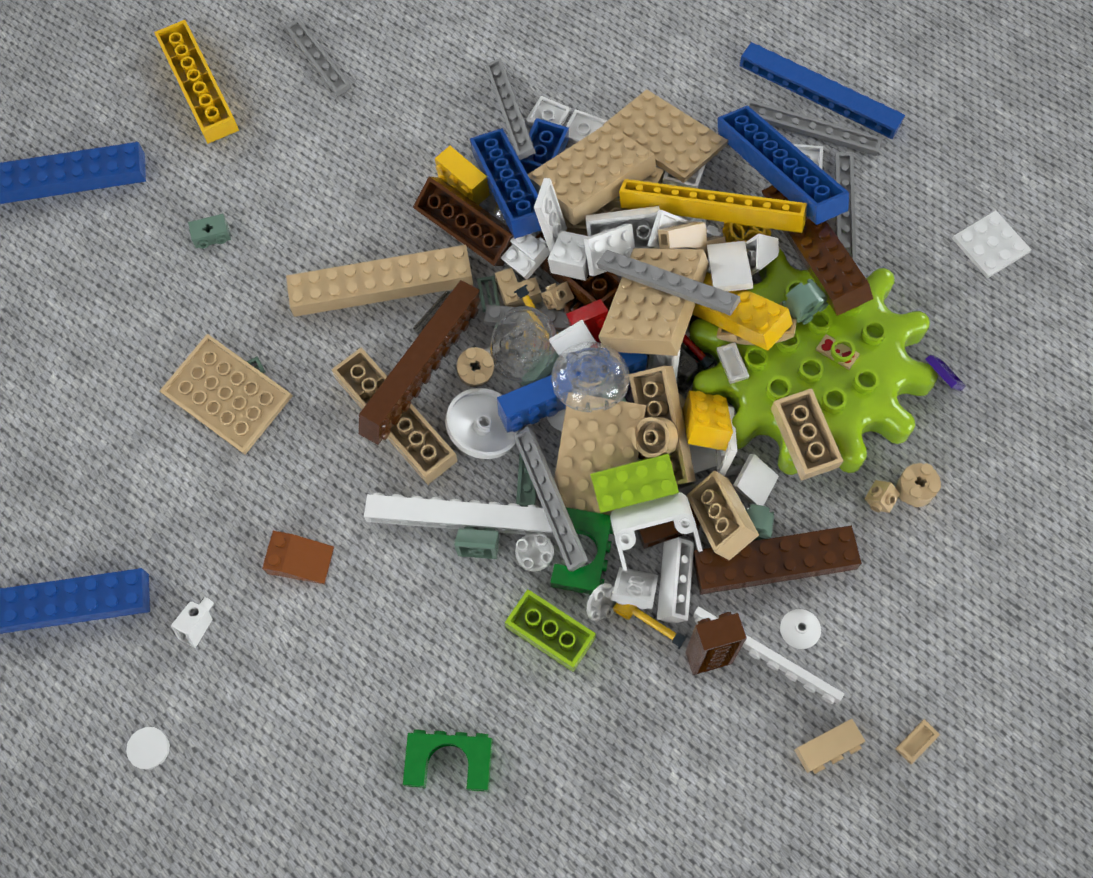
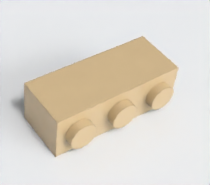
M850 719L797 747L794 751L806 772L813 771L816 774L825 769V763L831 761L832 764H835L844 759L842 754L848 751L850 754L861 750L862 747L860 745L866 741L853 719Z

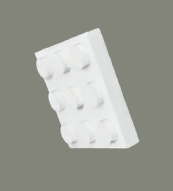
M996 210L957 233L952 238L986 278L991 277L1031 251L1030 247Z

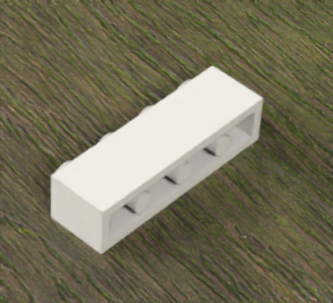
M678 537L665 541L663 544L657 620L671 624L688 621L694 542Z

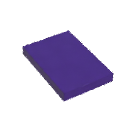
M929 355L925 358L951 388L961 391L966 387L942 359L934 355Z

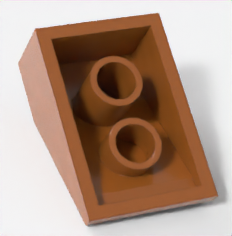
M273 531L262 569L270 575L325 585L334 546L290 533Z

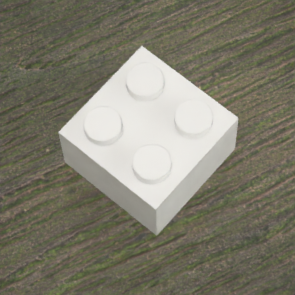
M561 231L548 257L551 273L586 281L589 270L584 238L589 236Z

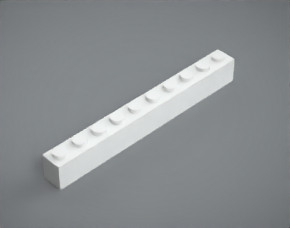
M382 493L367 494L364 512L366 522L447 529H464V527L470 526L476 528V530L492 528L499 533L522 535L543 533L547 537H555L544 509L539 508L537 505L522 507L515 503L500 505L498 502H489V504H484L477 500L462 502L459 499H450V501H446L438 497L423 499L421 496H412L407 498L400 494L385 496Z

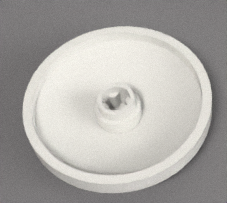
M474 388L460 393L452 400L446 413L445 426L451 441L461 451L480 459H494L507 454L515 446L514 436L521 429L516 432L511 431L507 433L498 415L497 397L502 396V394L490 389Z

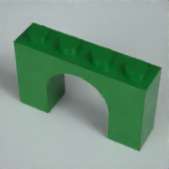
M566 507L576 533L589 537L595 543L597 555L590 564L579 567L575 571H569L566 565L554 563L550 584L552 588L591 595L599 585L605 582V579H601L602 571H607L608 560H605L606 552L610 553L612 541H608L609 534H614L610 515Z
M414 730L413 733H408L403 785L405 787L426 788L428 764L431 756L442 747L453 746L462 750L468 759L466 789L468 791L489 792L493 739L488 737V734L476 733V737L468 736V733L455 732V735H447L445 731H434V734H426L425 730Z

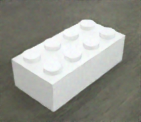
M659 206L586 215L587 234L590 237L628 223L632 224L635 248L654 249L647 245L660 208Z

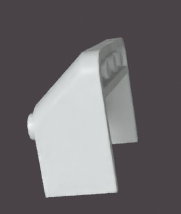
M681 492L615 509L611 512L610 520L623 571H627L623 550L634 546L636 542L634 531L674 521L678 532L682 534L693 533L698 552L703 551L688 498Z

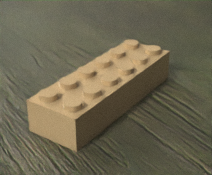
M661 366L629 374L634 403L646 405L644 418L663 417L675 424L678 432V442L676 449L669 454L677 485L696 481L673 366Z

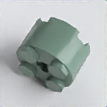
M808 279V283L805 285L800 283L786 295L787 301H782V306L789 309L791 317L797 319V323L802 322L804 325L813 319L815 313L823 311L829 305L826 302L827 296L813 279Z
M750 504V508L745 509L759 533V536L753 541L771 538L773 535L774 511L769 512L770 508L766 506Z

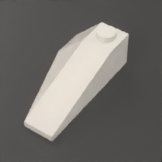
M757 234L745 242L751 275L763 269L778 256L779 238Z

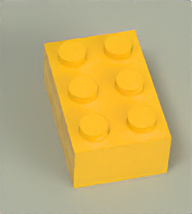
M448 146L435 157V168L438 177L478 205L490 196L487 176L452 146Z
M689 390L683 406L687 443L726 451L728 442L733 434L727 398L721 395H711L701 391Z

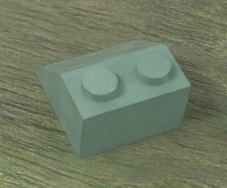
M466 526L464 529L459 528L454 544L457 555L497 559L499 532L492 528H484V530H476V528Z

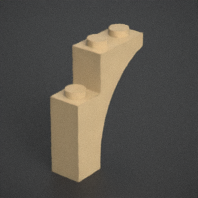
M694 221L658 230L660 249H676L681 247L704 249L707 258V245L726 243L723 236L707 237L705 222Z

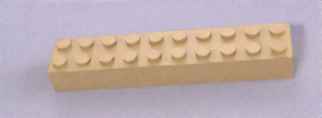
M466 245L286 275L289 305L294 317L452 290L460 280L473 286Z

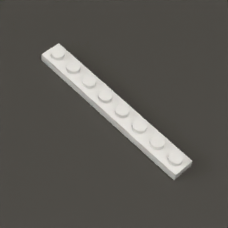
M699 606L693 615L696 623L705 618H710L711 620L718 619ZM746 635L747 639L742 647L749 651L748 654L757 660L760 658L765 660L768 667L776 671L780 669L786 673L785 676L794 682L800 681L804 684L803 687L812 693L815 691L823 695L822 699L830 704L834 702L838 704L844 696L843 692Z

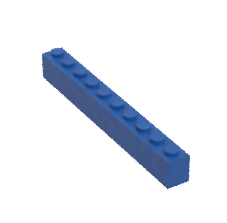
M751 42L741 56L740 67L890 139L894 138L902 125L905 115L899 111L828 79L775 52L769 51L760 45Z

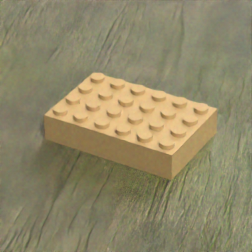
M607 123L527 175L538 194L543 179L550 178L563 217L575 226L584 220L586 215L593 214L620 196L619 190L624 179L642 181L656 171L655 154Z
M633 248L630 256L632 259L701 283L704 282L709 268V262L704 249ZM622 277L599 334V339L606 352L677 356L696 303Z

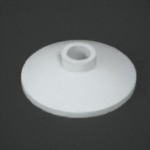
M795 609L783 617L780 624V632L788 645L797 649H807L815 645L819 640L821 626L816 616L811 612ZM799 624H802V625L805 626V630H804V631L799 630V628H798V625H799Z

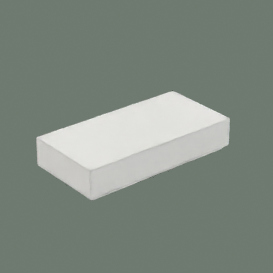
M735 342L716 349L730 384L749 378L748 371Z

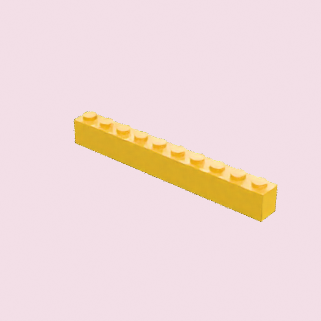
M624 179L619 190L621 208L638 209L659 206L660 210L677 216L798 233L803 232L806 222L807 203L630 179Z

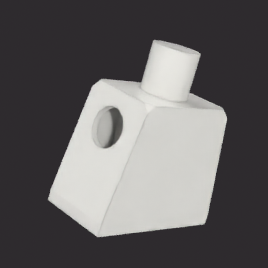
M204 597L199 605L194 602L188 603L171 625L178 640L196 648L213 620L209 613L214 604L213 601Z

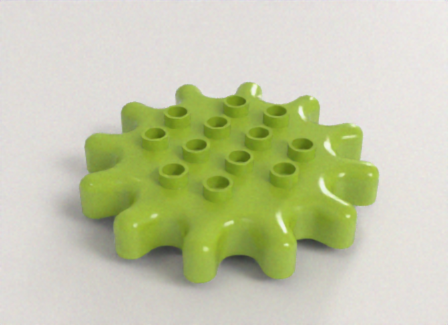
M779 248L778 256L759 271L762 281L753 284V289L747 290L780 304L782 301H787L786 295L800 283L805 285L808 283V279L813 278L808 270H799L792 267L787 261L785 253ZM878 268L866 278L870 284L873 295L872 300L839 316L835 314L829 304L823 311L815 313L809 323L805 325L802 322L797 323L794 337L775 343L768 351L756 345L736 344L749 374L748 379L736 383H729L716 351L718 347L730 344L731 342L718 339L717 332L719 327L701 318L691 323L689 328L690 340L702 352L711 354L717 361L715 367L703 370L694 377L691 391L721 395L726 397L727 401L732 404L736 411L732 424L736 428L737 449L745 447L756 436H769L779 446L777 460L779 469L787 475L797 474L798 472L771 411V407L776 400L811 388L843 459V463L839 467L842 471L854 473L864 463L867 457V450L862 434L866 432H877L895 444L904 443L909 438L915 428V419L899 404L897 396L901 394L927 395L937 382L938 373L930 364L913 360L905 350V347L917 344L923 339L929 329L930 320L926 313L921 311L897 314L887 308L884 300L889 295L895 280L894 274L890 270ZM826 334L836 340L830 350L834 361L816 351L817 346ZM844 344L851 349V354L847 357H841L835 352V346ZM855 351L860 353L850 370L838 364V362L851 360Z

